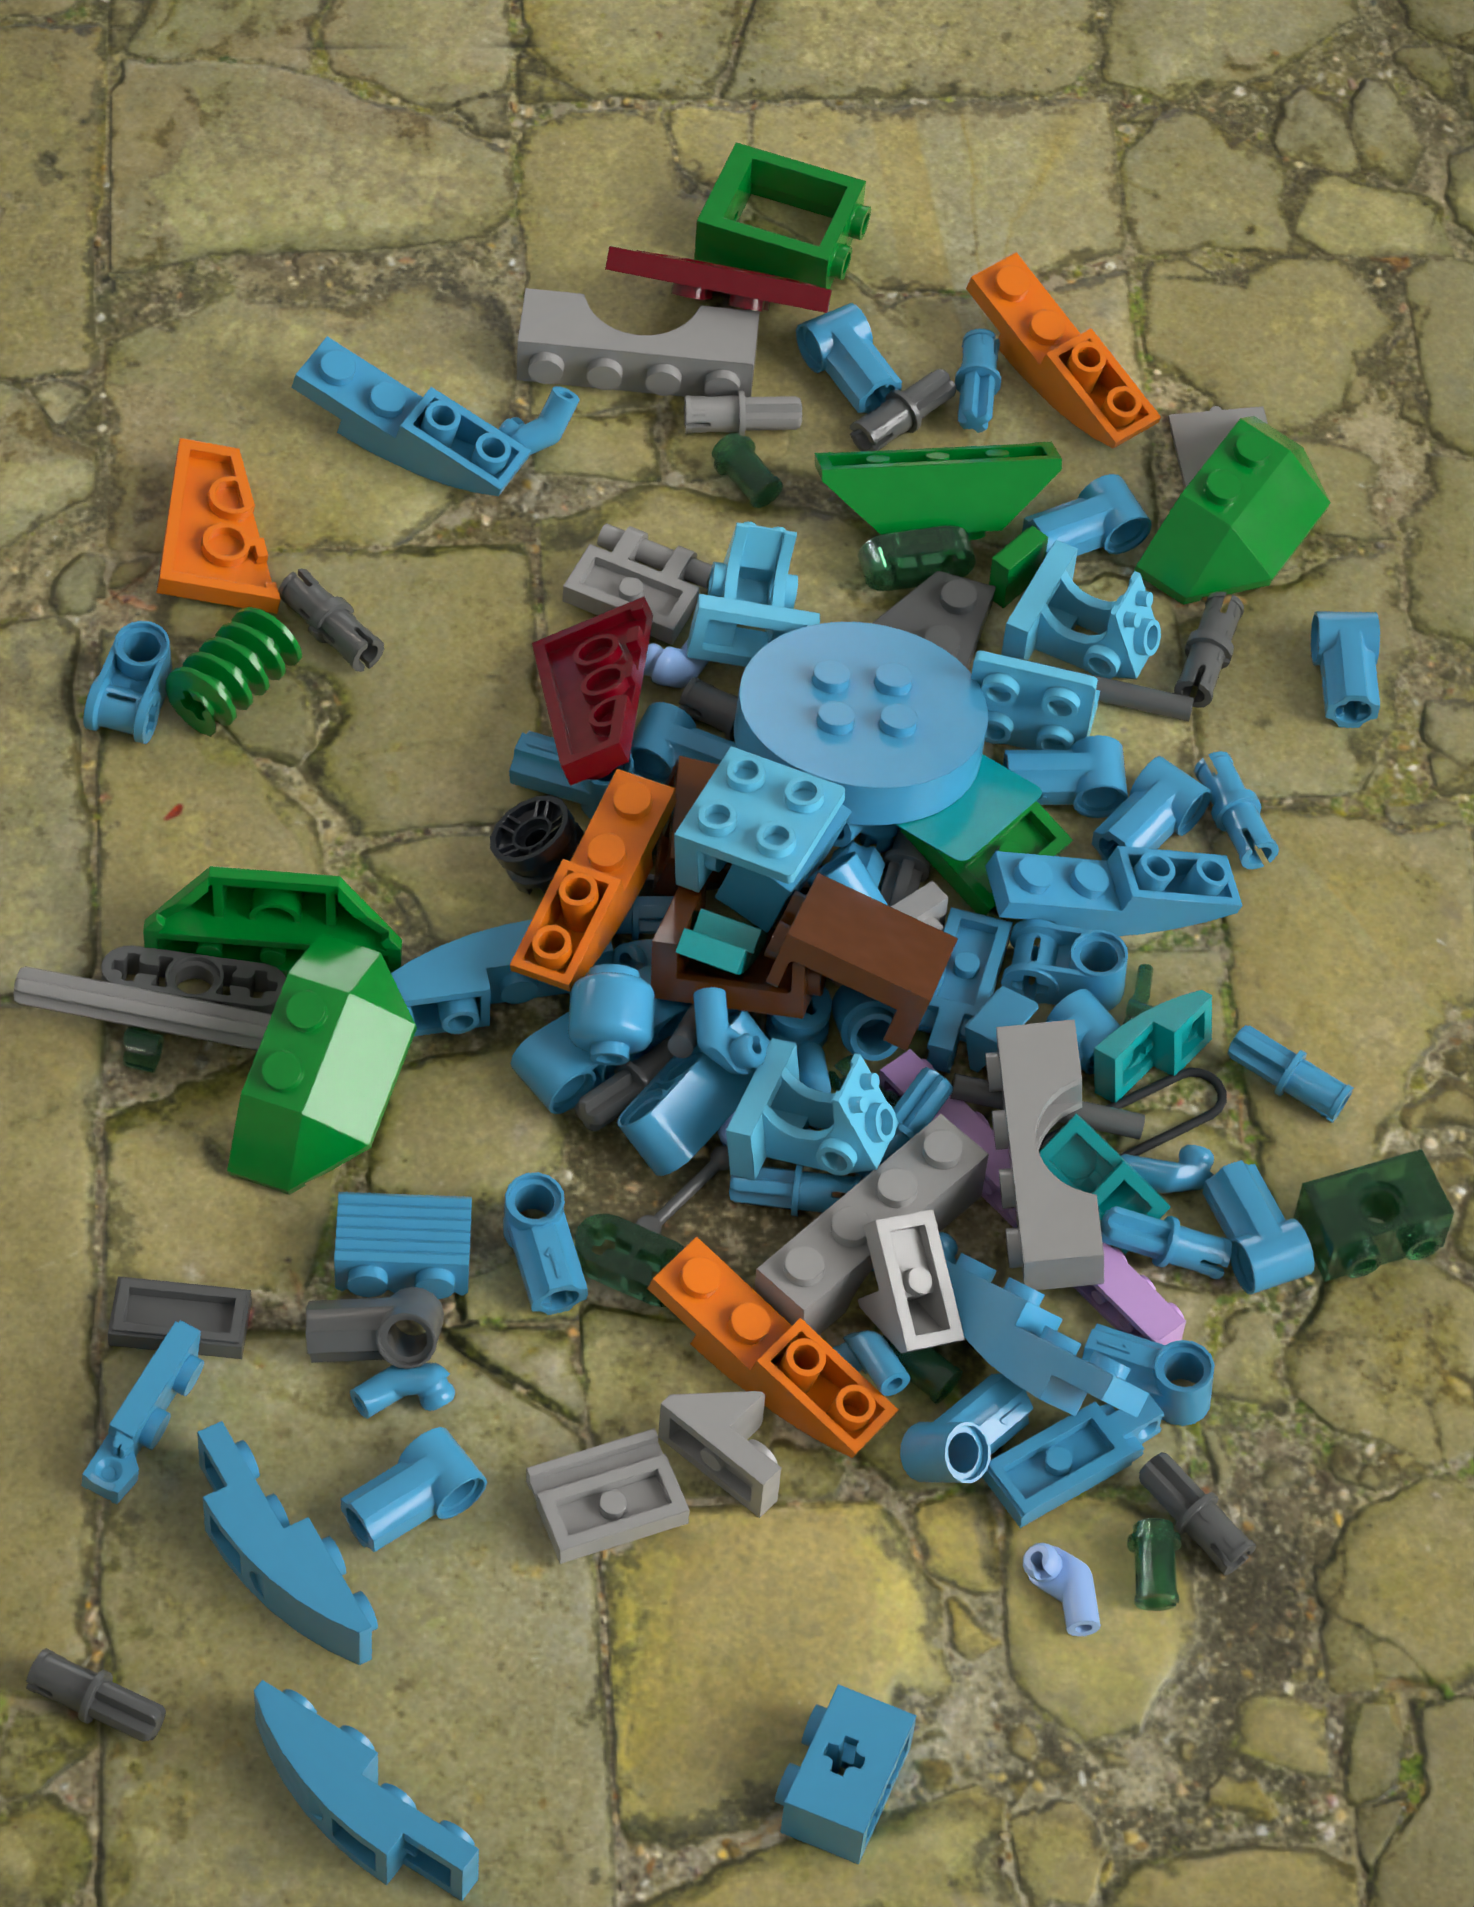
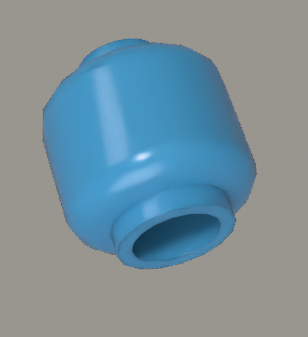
M603 964L591 967L588 970L587 976L578 979L570 991L568 1034L572 1043L576 1047L589 1052L590 1060L594 1063L622 1065L629 1062V1055L645 1050L653 1039L655 994L651 985L640 978L638 970L629 966Z

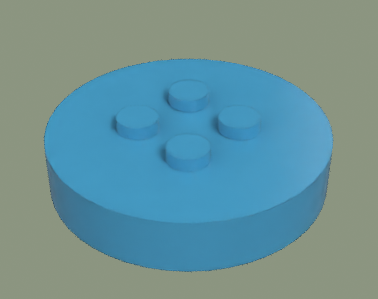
M863 622L821 623L785 633L770 641L752 657L743 672L740 682L734 721V739L738 749L843 786L845 788V800L842 805L852 811L846 823L858 825L901 824L919 820L944 810L961 798L971 787L980 768L988 726V707L983 691L978 682L971 679L972 674L953 655L936 644L915 634L884 625Z

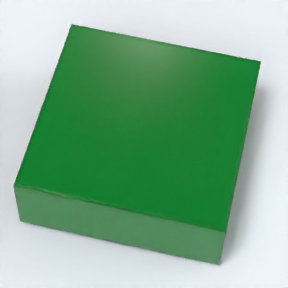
M1033 525L1025 529L992 557L989 585L996 586L994 602L1002 608H1005L1027 589L1045 559L1048 536Z

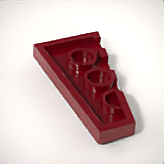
M645 596L532 643L560 765L570 786L586 779L596 780L603 778L616 767L629 762L653 621V614Z

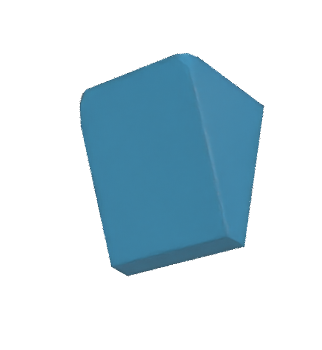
M1002 986L1000 989H997L965 1025L970 1069L978 1073L986 1065L985 1053L997 1052L996 1027L1025 1024L1038 1010V1004L1007 987Z

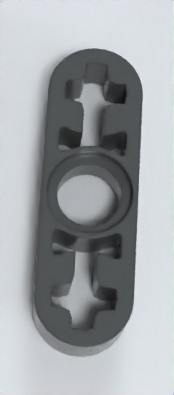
M132 945L118 947L110 951L104 957L101 965V980L105 982L269 1014L273 1013L286 980L285 975L278 968L269 964ZM127 975H136L134 981H126ZM159 977L165 978V987L159 986ZM188 979H201L212 987L201 994H189L183 992L177 986ZM223 986L230 987L229 996L223 995ZM254 992H263L262 998L252 997Z

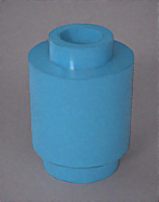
M845 985L840 986L832 1000V1015L846 1049L851 1054H861L863 1059L870 1061L885 1059L896 1051L897 1046L883 1040L896 1009Z

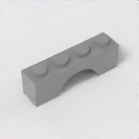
M525 288L518 335L517 380L541 384H561L601 390H622L685 397V395L705 397L737 395L738 390H744L745 397H751L760 311L700 306L694 316L677 329L656 335H635L616 330L602 322L590 309L584 294Z
M1075 1019L996 1027L997 1052L985 1053L989 1092L1002 1091L1004 1110L992 1111L995 1149H1008L1010 1168L999 1169L1002 1209L1015 1208L1017 1228L1005 1229L1009 1268L1022 1267L1024 1284L1035 1290L1104 1284V1250L1097 1195L1075 1189L1060 1181L1047 1168L1039 1153L1040 1145L1048 1131L1063 1117L1082 1108V1074Z
M940 1114L880 1164L877 1170H873L756 1269L754 1290L791 1325L801 1318L820 1335L846 1313L856 1291L873 1269L863 1225L877 1219L933 1209L938 1231L940 1232L982 1196L989 1154Z

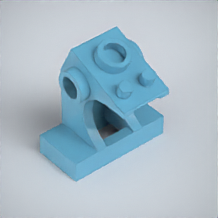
M749 521L736 523L724 562H713L708 583V595H698L687 641L688 658L746 667L752 657L775 638L795 629L820 624V613L793 609L798 589V575L788 574L797 532L786 531L785 528L779 526L773 528L756 526L755 523ZM737 624L763 628L765 632L737 627Z
M1055 540L1006 622L1001 655L1029 660L1036 649L1082 668L1095 676L1109 679H1137L1149 656L1154 655L1157 651L1161 638L1160 624L1155 620L1151 608L1153 603L1152 592L1145 590L1141 574L1134 571L1129 580L1127 591L1119 596L1117 601L1108 602L1085 593L1073 582L1078 548ZM1078 625L1100 635H1086L1074 631V628Z
M771 1038L766 1048V1058L763 1064L757 1067L726 1129L730 1175L756 1180L766 1157L824 1170L840 1176L855 1172L877 1170L899 1124L894 1109L886 1101L879 1088L880 1080L878 1074L871 1073L861 1054L854 1053L850 1062L851 1069L840 1091L826 1093L814 1090L800 1082L796 1043ZM809 1126L822 1128L824 1130L814 1131L807 1129Z

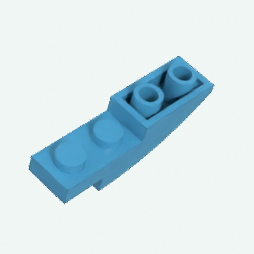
M328 336L295 374L291 387L341 419L337 431L338 434L389 462L447 486L474 493L499 496L531 453L530 449L433 387H430L422 397Z
M1117 846L1108 860L1105 861L995 851L985 865L998 915L1002 918L1042 919L1058 925L1089 930H1106L1117 936H1128L1205 923L1236 914L1242 907L1227 855Z
M532 920L505 924L472 933L443 944L392 972L391 975L416 1024L417 1030L414 1036L442 1032L451 1034L465 1033L477 1027L490 1026V1004L501 1002L520 1004L537 997L570 993V991L511 971L510 963ZM611 941L593 967L596 965L612 964L613 948Z
M963 1253L960 1254L956 1264L946 1260L964 1337L992 1367L1012 1383L1033 1396L1071 1415H1077L1088 1393L1132 1416L1138 1417L1149 1393L1126 1382L1131 1368L1095 1350L1089 1362L1077 1357L1076 1354L1081 1343L1057 1331L1063 1319L1039 1307L1045 1296L1044 1294L1011 1277L1008 1278L1004 1288L991 1283L997 1270Z
M223 1421L198 1431L199 1466L214 1492L203 1496L205 1531L225 1562L242 1583L271 1612L298 1633L326 1650L358 1665L372 1660V1631L378 1629V1622L365 1594L362 1591L352 1594L342 1575L346 1574V1566L335 1541L330 1536L321 1539L309 1517L290 1525L287 1514L278 1497L274 1493L265 1497L256 1479L260 1477V1473L251 1449L244 1440L235 1443Z
M261 1680L254 1689L255 1722L266 1751L289 1792L323 1834L357 1865L385 1885L389 1884L404 1864L463 1901L478 1881L479 1849L475 1847V1843L470 1835L450 1821L442 1820L440 1823H437L417 1810L413 1800L398 1787L388 1783L379 1786L378 1752L375 1751L370 1740L361 1732L347 1725H342L340 1728L336 1727L319 1716L314 1706L298 1692L291 1689H284L281 1692L269 1683Z

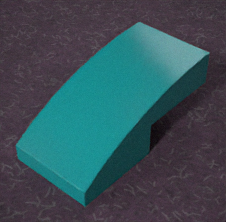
M701 908L693 931L684 928L676 953L740 975L747 971L757 959L765 946L769 934L761 929Z
M1199 990L1178 996L1142 1012L1109 1034L1094 1048L1095 1093L1116 1103L1153 1066L1169 1075L1175 1076L1212 1040V995Z
M1077 1113L1039 1150L1044 1164L1060 1181L1075 1189L1097 1195L1100 1226L1105 1211L1115 1206L1160 1219L1171 1208L1158 1192ZM1119 1248L1124 1254L1128 1252V1250Z

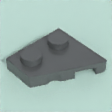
M937 571L872 624L889 626L920 636L946 650L969 670L994 601L996 586Z

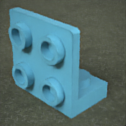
M980 650L976 652L971 679L978 682L987 702L988 726L985 737L986 742L1007 744L1028 750H1069L1075 742L1090 736L1100 696V691L1096 690L1098 683L1096 677Z
M731 746L674 834L676 885L699 893L712 871L720 872L727 862L786 884L793 883L844 802L845 788L839 784Z

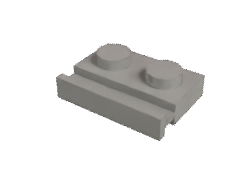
M655 1428L526 1469L527 1485L529 1490L532 1489L537 1501L536 1507L560 1564L689 1523V1507L666 1453L663 1454L660 1448Z

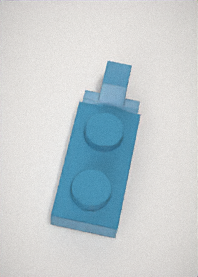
M951 907L944 932L958 938L918 1029L919 1031L931 1033L927 1049H929L927 1061L933 1066L934 1070L951 1072L959 1041L966 1042V1023L993 995L1010 941L1013 922Z
M181 1320L179 1323L175 1321L110 1422L108 1435L82 1474L81 1486L111 1500L112 1503L118 1504L137 1483L139 1467L136 1461L137 1454L143 1446L152 1450L158 1444L171 1417V1413L167 1412L166 1409L177 1393L183 1396H187L202 1372L204 1360L198 1357L201 1335L199 1329Z
M1150 1394L1138 1417L1132 1416L1120 1409L1116 1411L1108 1403L1099 1406L1095 1401L1080 1409L1076 1416L1070 1415L990 1460L987 1471L982 1478L1019 1528H1022L1132 1465L1133 1461L1144 1454L1145 1448L1142 1444L1161 1432L1160 1424L1164 1412Z

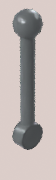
M719 1145L714 1148L710 1155L711 1161L654 1216L645 1215L637 1220L635 1234L640 1242L644 1244L657 1242L662 1234V1225L719 1170L730 1169L728 1146Z

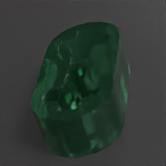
M938 526L875 536L868 540L858 553L865 583L871 589L877 591L915 588L937 571L965 577L973 570L976 564L969 535L963 528L958 526Z
M607 1213L595 1214L586 1218L578 1226L574 1240V1246L584 1275L647 1304L666 1307L647 1288L653 1279V1271L660 1272L665 1265L685 1248L683 1245L619 1216ZM606 1239L615 1242V1249L608 1248L604 1251L603 1255L593 1252V1245L601 1246Z

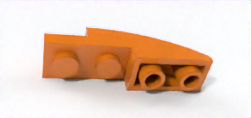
M1017 252L970 278L966 290L1000 332L998 337L1000 340V352L1014 369L1056 411L1094 439L1111 448H1115L1159 423L1161 419L1159 413L1093 329L1090 328L1080 334Z
M616 769L571 861L562 859L510 963L511 971L567 991H571L574 983L588 973V970L599 959L624 921L653 867L652 851L677 802L675 788Z
M697 1236L650 1282L647 1289L696 1334L690 1345L745 1391L763 1392L765 1394L764 1406L826 1446L853 1458L899 1411L897 1407L883 1396L804 1320L799 1318L791 1325Z

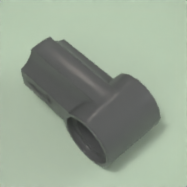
M418 1287L400 1289L390 1298L309 1301L306 1308L305 1331L307 1354L310 1355L311 1363L386 1360L398 1368L412 1369L420 1367L431 1359L436 1350L444 1320L442 1304L433 1293ZM401 1320H412L420 1324L426 1332L416 1336L407 1335L400 1331L395 1323Z

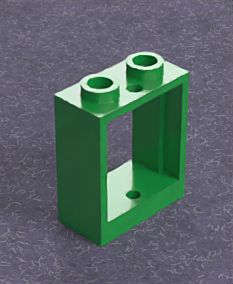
M736 142L697 219L694 260L786 277L830 289L834 278L843 280L847 273L852 257V247L850 245L853 238L862 240L866 233L871 216V207L864 205L866 181ZM751 194L833 218L820 246L738 222Z

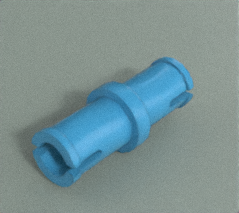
M1222 751L1208 754L1218 774L1216 775L1215 772H1211L1204 758L1196 764L1194 773L1201 784L1212 791V818L1217 828L1227 832L1239 855L1242 866L1252 870L1262 868L1264 864L1255 850V845L1258 849H1262L1269 863L1276 858L1279 848L1260 816L1261 803L1255 792L1245 788L1233 765L1230 754Z

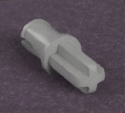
M738 390L737 395L709 397L685 395L684 397L685 434L738 432V437H745V430H796L802 424L801 399L797 396L745 397L744 390Z

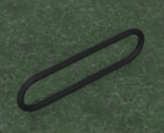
M1189 1067L1180 1070L1175 1076L1170 1074L1122 1097L1116 1103L1112 1102L1106 1105L1122 1109L1188 1077H1199L1207 1080L1214 1086L1217 1092V1101L1210 1110L1119 1155L1139 1156L1214 1119L1222 1112L1227 1103V1091L1222 1081L1215 1074L1205 1069ZM1059 1128V1129H1057V1130H1055V1131H1053V1132H1050V1133L1046 1134V1136L1044 1137V1139H1043V1141H1042V1143H1041V1145H1040L1039 1150H1040L1061 1128Z

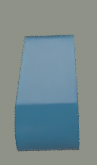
M651 965L638 971L640 978L651 985ZM655 999L652 1042L645 1050L629 1055V1061L632 1062L649 1052L650 1049L661 1043L662 1040L672 1036L691 1003ZM569 1012L526 1038L517 1047L510 1062L516 1074L545 1107L554 1114L564 1113L574 1108L583 1095L615 1075L616 1065L594 1063L590 1060L589 1052L576 1047L572 1043L568 1034Z
M727 1009L728 1024L731 1028L741 1035L749 1033L752 1037L759 1036L767 1048L770 1042L748 1011ZM697 1044L689 1057L678 1058L673 1056L619 1116L617 1124L655 1175L664 1176L670 1174L693 1158L734 1113L757 1068L749 1075L730 1074L700 1051Z

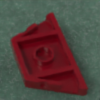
M609 246L605 270L673 283L671 294L699 300H712L714 291L730 294L728 305L761 312L763 310L769 311L770 303L773 302L828 313L832 289L817 287L813 284L786 277L679 256L640 250L634 251Z

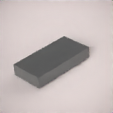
M118 1276L108 1329L109 1346L157 1351L175 1321L179 1323L181 1320L201 1331L198 1355L242 1359L252 1303L251 1290Z

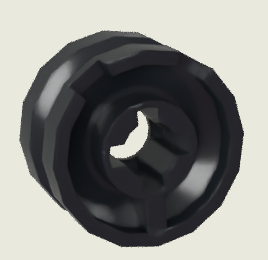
M551 795L536 796L520 802L507 811L497 822L490 836V850L501 866L506 869L507 874L519 891L530 895L533 888H540L545 894L562 859L571 861L584 835V831L575 822V818L562 799Z

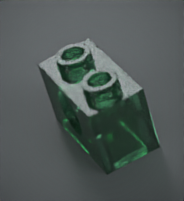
M1419 1149L1302 1183L1293 1219H1296L1304 1228L1311 1243L1314 1261L1324 1282L1346 1275L1350 1278L1363 1277L1372 1273L1383 1264L1404 1258L1420 1260L1434 1254L1439 1248L1444 1247L1454 1210L1423 1150ZM1368 1218H1377L1384 1223H1376Z

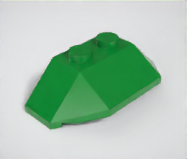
M1255 416L1240 418L1180 494L1138 561L1134 571L1139 572L1144 580L1183 605L1198 602L1202 597H1208L1214 592H1227L1226 595L1269 586L1327 511L1331 503L1304 448Z
M1052 441L1028 444L814 453L815 467L822 482L881 536H890L892 541L899 543H917L924 541L926 534L950 533V537L958 540H977L985 537L986 531H1002L1062 470V458Z
M210 866L144 921L143 936L145 948L269 964L278 968L285 977H287L288 972L320 933L381 952L390 973L402 966V939L340 876Z
M320 933L288 972L241 1091L227 1167L229 1175L290 1195L306 1186L305 1183L334 1170L371 1148L417 1030L416 1024L381 952Z

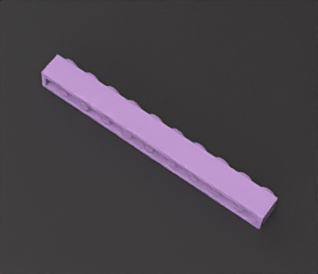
M911 1049L880 1069L879 1088L886 1101L893 1108L923 1068L928 1067L934 1070L933 1066L926 1059H920ZM949 1096L933 1120L942 1114L989 1154L982 1197L1013 1228H1017L1015 1208L1002 1209L999 1169L1010 1168L1008 1149H995L994 1132L980 1112H974L964 1101L950 1099ZM1103 1243L1104 1284L1076 1286L1074 1288L1116 1330L1163 1345L1182 1340L1186 1320L1180 1309L1175 1304L1168 1303L1155 1290L1153 1283L1148 1277L1139 1275L1128 1264L1126 1257L1118 1248Z

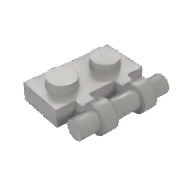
M606 523L600 531L597 545L612 552L589 544L563 585V602L600 615L645 596L653 614L650 636L673 645L695 609L698 600L699 587L687 582L689 581L708 589L712 565L698 560L696 552L682 546H678L673 550L648 540V533L631 526L625 531ZM639 562H641V563H643V564H646V565H648V566H651V567H653V568H656V569H658V570H661V572H660V571H657V570H655V569H652V568H650V567L644 566V565H642V564H639Z

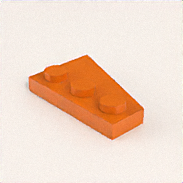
M184 438L179 439L156 593L239 608L253 607L268 613L277 614L281 599L276 582L271 580L267 565L269 555L264 538L259 536L253 514L255 504L239 448Z

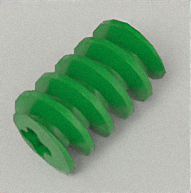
M253 607L240 609L232 618V622L221 626L215 637L207 639L202 644L199 652L190 654L183 662L182 667L175 668L168 675L165 685L168 700L177 714L189 726L211 737L216 733L215 722L221 725H231L237 718L236 709L247 710L252 705V694L264 695L270 687L269 679L280 680L286 673L285 664L288 666L296 665L302 658L301 647L289 629L273 615Z

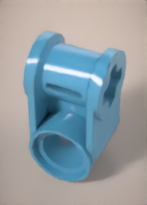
M136 621L127 624L119 630L100 675L95 678L88 693L83 716L85 729L97 731L102 726L132 734L135 742L147 744L150 741L158 722L161 707L167 696L165 690L166 678L172 672L170 641L167 632L160 625L150 621Z
M1042 919L1022 920L1014 925L1010 936L1014 953L1011 965L1005 968L1002 975V986L1035 1001L1037 1004L1057 1005L1069 994L1080 989L1089 990L1107 1011L1113 1009L1121 1002L1125 989L1128 950L1124 941L1116 934L1106 930H1089L1058 925ZM1035 938H1040L1039 947L1033 945ZM1030 976L1036 977L1033 985L1029 984Z

